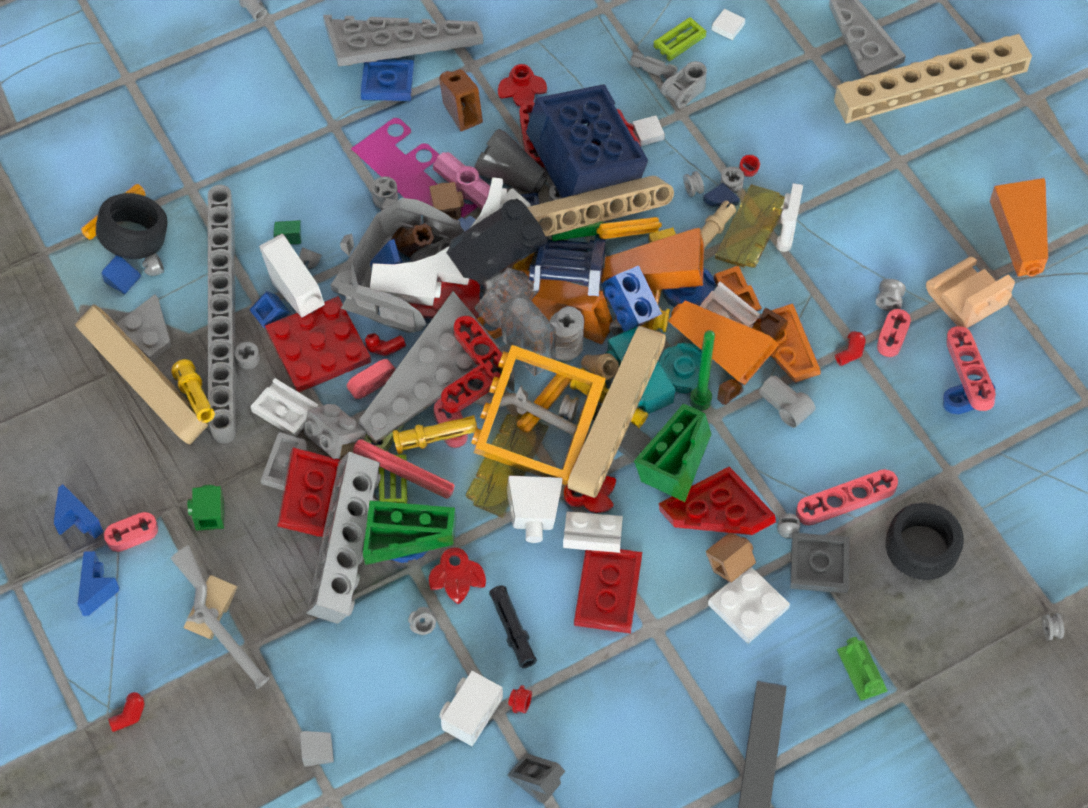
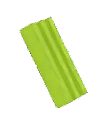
M689 17L656 39L653 47L656 50L659 48L662 55L666 54V59L671 61L704 39L707 31ZM691 26L693 27V28H691L690 30H688L687 32L682 33V32H684L685 30H687L688 28H690ZM676 37L675 40L670 42L668 45H665L667 42Z
M406 454L395 455L407 461ZM379 466V474L381 475L379 481V501L407 503V479L401 477V498H396V474L390 472V499H385V469Z

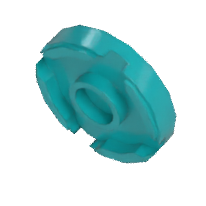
M678 343L677 346L666 348L659 357L658 362L674 386L675 392L691 393L697 387L702 350L695 344Z

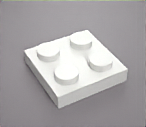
M752 567L732 583L729 582L708 600V605L748 644L787 611L790 603Z

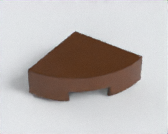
M765 307L761 315L762 333L776 340L788 325V321Z
M730 379L719 385L717 400L724 406L740 395L744 388L736 379Z

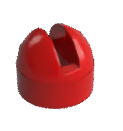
M745 155L739 163V169L743 171L745 177H753L760 168V161L754 155Z

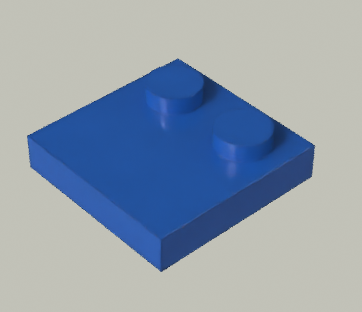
M383 59L375 62H364L360 92L361 100L411 101L414 60Z

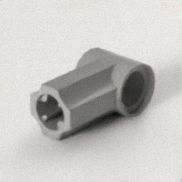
M776 375L769 377L759 390V394L779 410L782 420L792 428H796L816 410L814 402L808 395L802 392L796 393Z

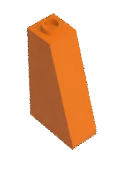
M1040 178L994 186L990 203L1017 277L1025 275L1035 276L1043 273L1048 260L1045 179Z
M694 228L605 257L601 282L603 283L619 273L639 266L650 290L703 286L704 241L700 228Z
M522 269L511 280L508 287L512 300L522 302L526 311L550 321L551 317L562 308L567 306L574 307L581 312L584 318L583 337L598 344H603L610 333L609 326L613 319L603 291H599V296H589L588 287L567 281L542 279L539 291H534V281H529L530 271Z
M686 300L672 310L671 317L668 320L701 350L704 333L708 330L715 333L712 359L743 385H746L779 346V343L767 334Z

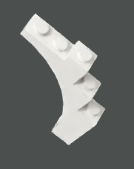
M492 178L486 203L472 226L499 210L500 204L505 203L507 189L502 188L503 179ZM447 247L433 256L415 262L395 265L373 264L370 288L389 293L407 303L433 306L434 297L440 298L442 282L437 281L468 285L469 279L463 278L446 254L449 249Z

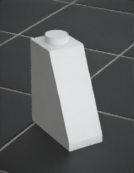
M283 234L259 246L273 286L301 317L325 305L318 284Z

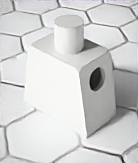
M509 476L507 495L512 524L516 529H526L527 542H541L543 540V530L553 529L562 478Z

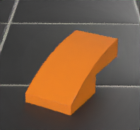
M739 265L714 274L713 278L716 285L721 282L754 310L759 311L762 309L752 286L747 285Z

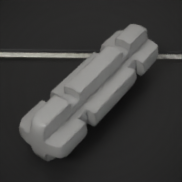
M634 52L630 59L631 66L636 68L641 66L643 67L642 70L658 76L664 75L666 79L674 76L678 71V68L674 65L668 64L667 66L665 65L666 62L650 56L645 58L644 54Z

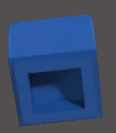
M117 255L101 272L104 283L124 295L141 277V274Z
M268 291L249 309L263 328H265V325L278 321L290 313L276 294Z

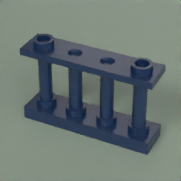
M595 235V240H590V242L553 241L549 239V236H546L547 244L537 250L536 264L530 265L529 281H534V291H539L541 280L547 279L582 282L583 285L588 286L589 296H599L606 239H601L599 235Z

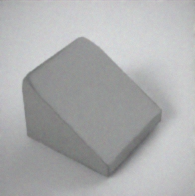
M299 732L304 767L334 762L331 733Z

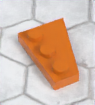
M793 303L771 310L788 321V325L775 340L779 343V346L770 356L795 383L820 375V367ZM760 317L755 321L752 329L762 332Z

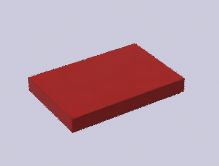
M292 448L277 523L278 527L323 537L338 463L341 459H333L329 456Z
M620 549V553L585 550L574 626L631 634L643 552Z

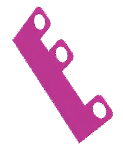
M391 119L351 148L381 177L386 176L395 180L397 192L404 198L419 200L431 206L429 186L437 185V183L423 170L436 161L439 153L426 143L420 144L406 155L396 147L395 144L411 133L410 127L401 119ZM392 124H399L403 127L404 132L398 137H393L388 134V127ZM426 149L432 153V158L428 162H420L416 159V153ZM464 203V207H461V217L464 218L478 206Z

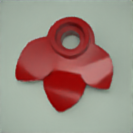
M525 64L515 65L510 71L509 77L501 80L498 85V97L500 99L512 97L514 103L519 107L524 103L534 102L535 94L547 93L545 80L534 75L531 68Z
M606 476L595 498L582 494L581 497H574L573 494L577 491L568 489L567 484L564 489V499L570 506H583L590 512L602 513L609 511L614 507V504L608 496L615 488L616 478Z
M452 547L442 554L440 564L431 570L429 586L430 590L444 588L449 598L456 604H460L467 596L470 586L484 588L486 586V576L480 564L469 560L464 550ZM451 557H458L460 564L457 566L451 565L449 562Z

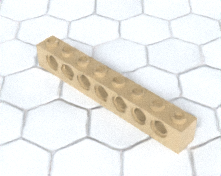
M1019 34L1005 36L999 40L988 43L984 42L967 49H959L953 53L942 56L938 55L925 61L913 62L910 65L897 69L892 68L886 72L868 75L862 79L851 82L846 81L837 85L834 102L847 124L1027 72L1032 55Z

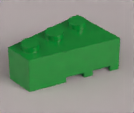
M684 403L634 460L641 482L683 502L686 501L712 435L704 412Z
M370 500L363 548L365 565L454 545L457 520L455 507Z

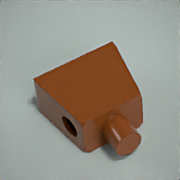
M461 69L454 72H443L439 77L442 101L460 132L483 123L478 86Z

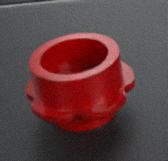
M521 685L519 689L512 690L508 705L512 707L514 713L521 712L525 714L528 711L532 699V691L525 689L524 685Z

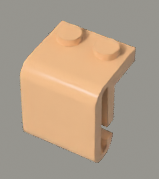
M971 256L926 282V289L929 295L957 326L965 328L971 327L1005 307L1012 296L1015 281L1009 274L995 281L985 269L977 273L973 268L977 260Z

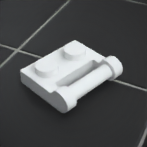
M793 183L791 194H785L780 222L782 230L776 243L777 249L782 252H787L792 247L803 185Z

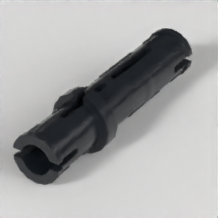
M496 586L489 591V596L494 603L507 634L506 642L509 647L513 648L519 667H522V669L531 667L537 662V658L528 641L530 636L521 625L506 586Z

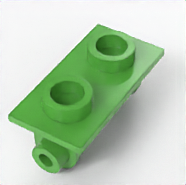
M852 637L846 641V646L837 649L860 701L888 691L864 640Z

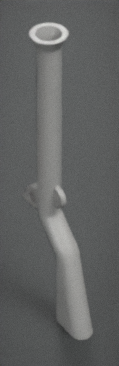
M468 383L470 389L479 390L478 388ZM522 385L517 394L508 393L502 396L499 407L514 404L517 406L519 414L529 412L571 435L574 434L577 425L528 400V393L523 390ZM461 387V394H463L464 390L463 387ZM487 393L475 401L474 404L483 406L485 402L491 404L493 396ZM458 395L457 397H452V399L458 400V397L460 395Z
M189 545L185 546L175 553L171 560L196 589L194 598L195 613L187 618V621L197 624L204 622L254 681L256 689H259L270 678L262 674L217 620L218 611L214 608L208 609L206 607L207 585Z

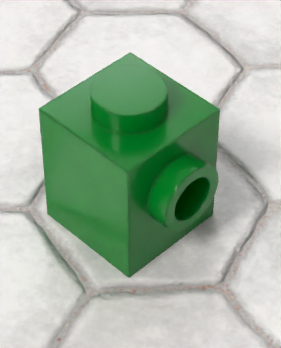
M203 485L198 488H192V499L187 500L188 515H192L196 531L224 529V496L221 486Z

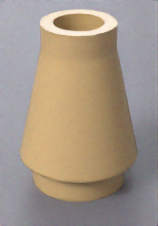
M611 354L585 355L581 361L582 368L592 374L604 377L606 380L613 378L619 369L617 360Z

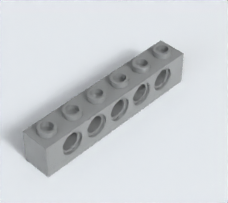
M348 452L338 463L306 614L338 624L345 617L350 616L353 611L355 601L352 599V595L360 580V574L357 571L359 564L363 560L362 547L365 539L369 501H375L373 493L381 477L378 473L380 462ZM353 484H355L356 486H358V488L360 489V491H358L357 489H355V487H354ZM348 509L352 510L355 516L351 515ZM343 534L349 538L350 542L343 537ZM337 559L343 562L344 567L339 565ZM331 584L338 588L339 593L332 589Z

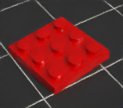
M339 296L325 301V305L304 317L295 313L265 325L266 332L297 392H302L371 363V357L347 311L341 309L343 304Z

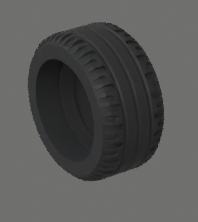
M134 193L114 195L105 200L99 209L96 222V236L105 249L117 256L128 259L146 258L158 252L164 243L168 226L167 215L159 204L146 196ZM117 222L137 223L147 230L136 231L126 229L118 225Z
M927 502L910 504V506L908 505L900 510L892 519L886 536V551L889 559H891V563L904 575L918 580H934L950 572L956 565L964 544L962 527L956 517L949 510H945L944 507L931 503L928 504ZM914 526L929 527L943 537L947 545V551L934 557L918 555L906 546L901 533Z

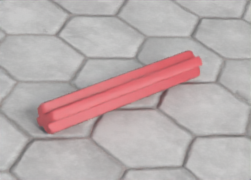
M359 439L354 445L353 453L380 462V467L435 494L449 499L454 492L455 485L373 444Z

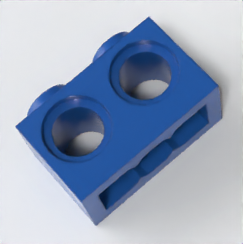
M639 266L619 273L601 284L605 296L609 300L624 332L645 324L662 314Z

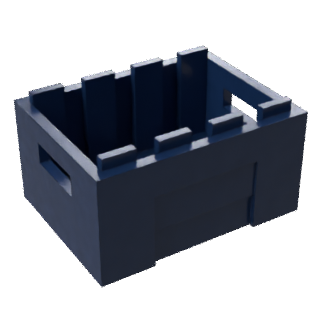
M605 84L537 97L526 133L562 198L641 179L645 171L648 159L638 141H634L614 106L615 101Z

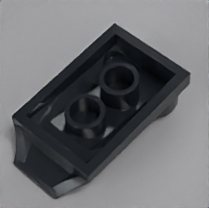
M516 198L506 201L502 208L452 239L446 254L463 278L475 280L481 286L546 245L548 240L542 227L527 206Z

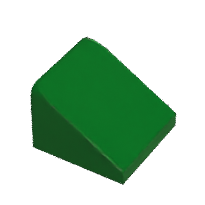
M301 220L275 222L274 238L283 234L290 244H301Z

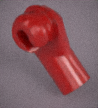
M850 332L847 336L850 339L848 341V349L835 354V359L839 366L859 359L863 355L866 339L861 332Z
M376 333L368 334L365 337L367 350L382 356H388L406 347L405 340L401 335L388 341L381 340Z
M132 692L128 694L123 712L108 718L112 732L133 725L140 720L145 702L139 693Z

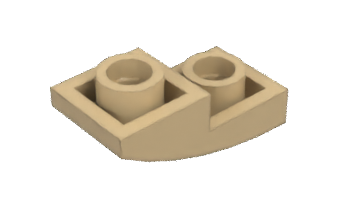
M210 575L206 582V607L208 609L214 608L218 611L217 620L220 622L223 613H227L238 586ZM193 606V608H192V610H191V612H190L188 618L195 613L194 606ZM186 621L183 627L203 637L213 639L214 633L204 622L197 624Z

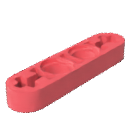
M961 326L953 327L947 333L946 344L969 403L976 410H990L995 404L996 393L974 338L969 329ZM959 340L963 341V346H960ZM968 355L971 356L973 360L963 361L960 359V357ZM978 375L982 379L978 381L970 380L968 376ZM979 390H982L981 393L983 398L981 396H978Z
M879 470L804 497L797 505L796 517L804 525H815L889 498L896 492L898 478L890 470ZM883 480L885 483L890 482L889 488H887L885 485H879L880 481ZM857 487L863 488L867 492V496L857 498L853 495L852 490ZM833 496L838 497L842 501V505L836 508L831 507L827 503V499ZM805 507H808L809 510H814V514L804 513Z

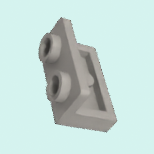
M327 404L323 407L309 409L304 424V434L333 459L340 458L342 445L357 442L359 439L365 440L366 430L335 404Z

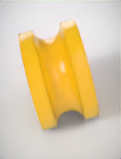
M668 308L665 311L661 310L662 314L654 318V331L660 328L666 333L670 317V309Z

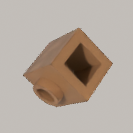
M455 182L429 186L431 206L447 214L452 219L458 220L461 218V207H464L462 192H457Z
M728 533L705 551L713 572L731 583L756 563L752 553L753 546L750 541L734 533Z

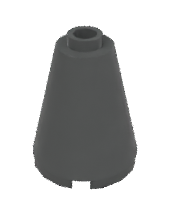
M497 129L487 142V148L484 152H481L474 168L478 171L479 176L491 180L492 178L503 179L504 184L531 193L536 189L540 191L547 181V177L544 176L546 171L505 131Z

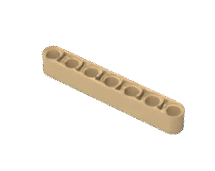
M648 176L527 208L542 227L545 236H550L593 223L604 222L665 206L672 201L674 190L671 185L659 177Z
M93 304L75 323L80 332L180 439L191 445L206 429L209 423L198 421L195 411L186 397L101 308Z
M641 326L637 328L568 480V489L593 498L598 495L662 353L666 334Z

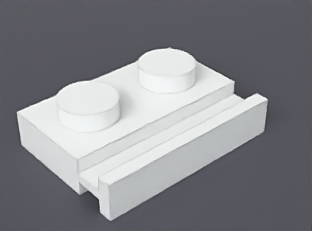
M721 282L717 284V288L711 291L700 305L702 308L750 328L761 317L756 310Z
M275 378L272 385L267 387L251 405V410L288 435L297 437L304 429L307 411L319 406Z
M567 511L563 548L620 553L623 516Z

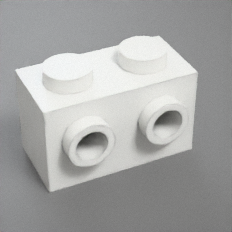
M471 671L467 679L463 677L455 690L456 696L452 702L448 701L445 703L439 717L441 718L442 730L473 746L502 701L503 687Z

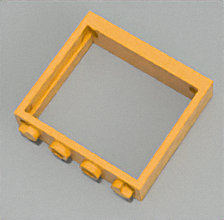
M511 345L509 353L503 351L498 367L503 368L500 378L494 376L489 390L490 393L494 394L491 404L485 402L480 418L485 419L482 430L478 428L475 430L471 444L476 445L473 453L540 477L562 478V484L567 485L572 469L582 450L606 378ZM515 359L590 385L562 470L486 443Z

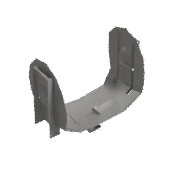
M386 198L382 211L376 214L355 250L356 254L351 265V285L342 283L338 293L346 295V300L341 309L368 317L385 326L407 333L421 331L426 323L418 310L406 301L389 293L362 286L370 261L377 254L387 237L392 236L400 226L409 229L415 225H421V215H423V223L432 228L431 231L434 239L431 244H435L444 238H455L463 233L464 230L460 226V221L452 219L447 214L419 200L401 198L396 201ZM352 234L345 235L340 243L341 249L348 256H350L354 248Z

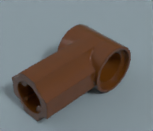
M423 223L409 229L400 226L393 234L391 240H395L399 252L411 258L412 254L417 250L431 245L434 236L431 231L432 228Z

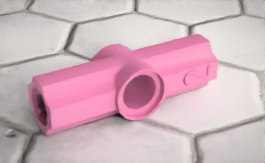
M449 152L441 153L433 164V170L449 183L455 182L457 192H462L463 199L471 200L482 210L488 198L490 186L479 177V173L474 167L465 166Z

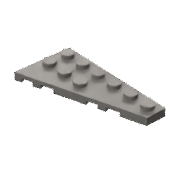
M323 15L324 25L338 66H350L357 63L375 62L383 59L400 58L402 56L425 54L441 50L447 51L454 48L483 44V34L477 21L447 20L444 24L431 23V19H422V23H409V18L370 17L367 21L354 20V16H345V20L332 19V15Z
M454 292L445 301L359 419L358 424L366 430V434L374 444L380 442L391 434L393 430H397L441 399V393L447 386L478 367L454 336V323L459 317H473L498 349L501 350L500 346ZM461 326V332L466 331L470 336L471 342L474 339L470 333L471 327ZM479 344L474 348L475 353L478 355H485L490 350L484 344Z

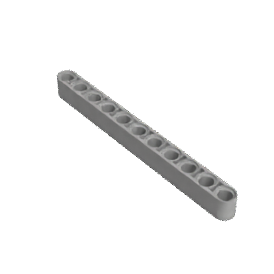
M215 185L208 191V402L215 413L214 418L209 422L213 439L220 444H226L231 442L237 433L235 212L230 189L225 185ZM227 401L224 404H218L219 402ZM221 425H227L224 428H218Z

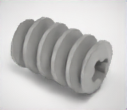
M564 307L550 319L549 348L555 358L566 361L576 358L583 351L584 318L576 308Z

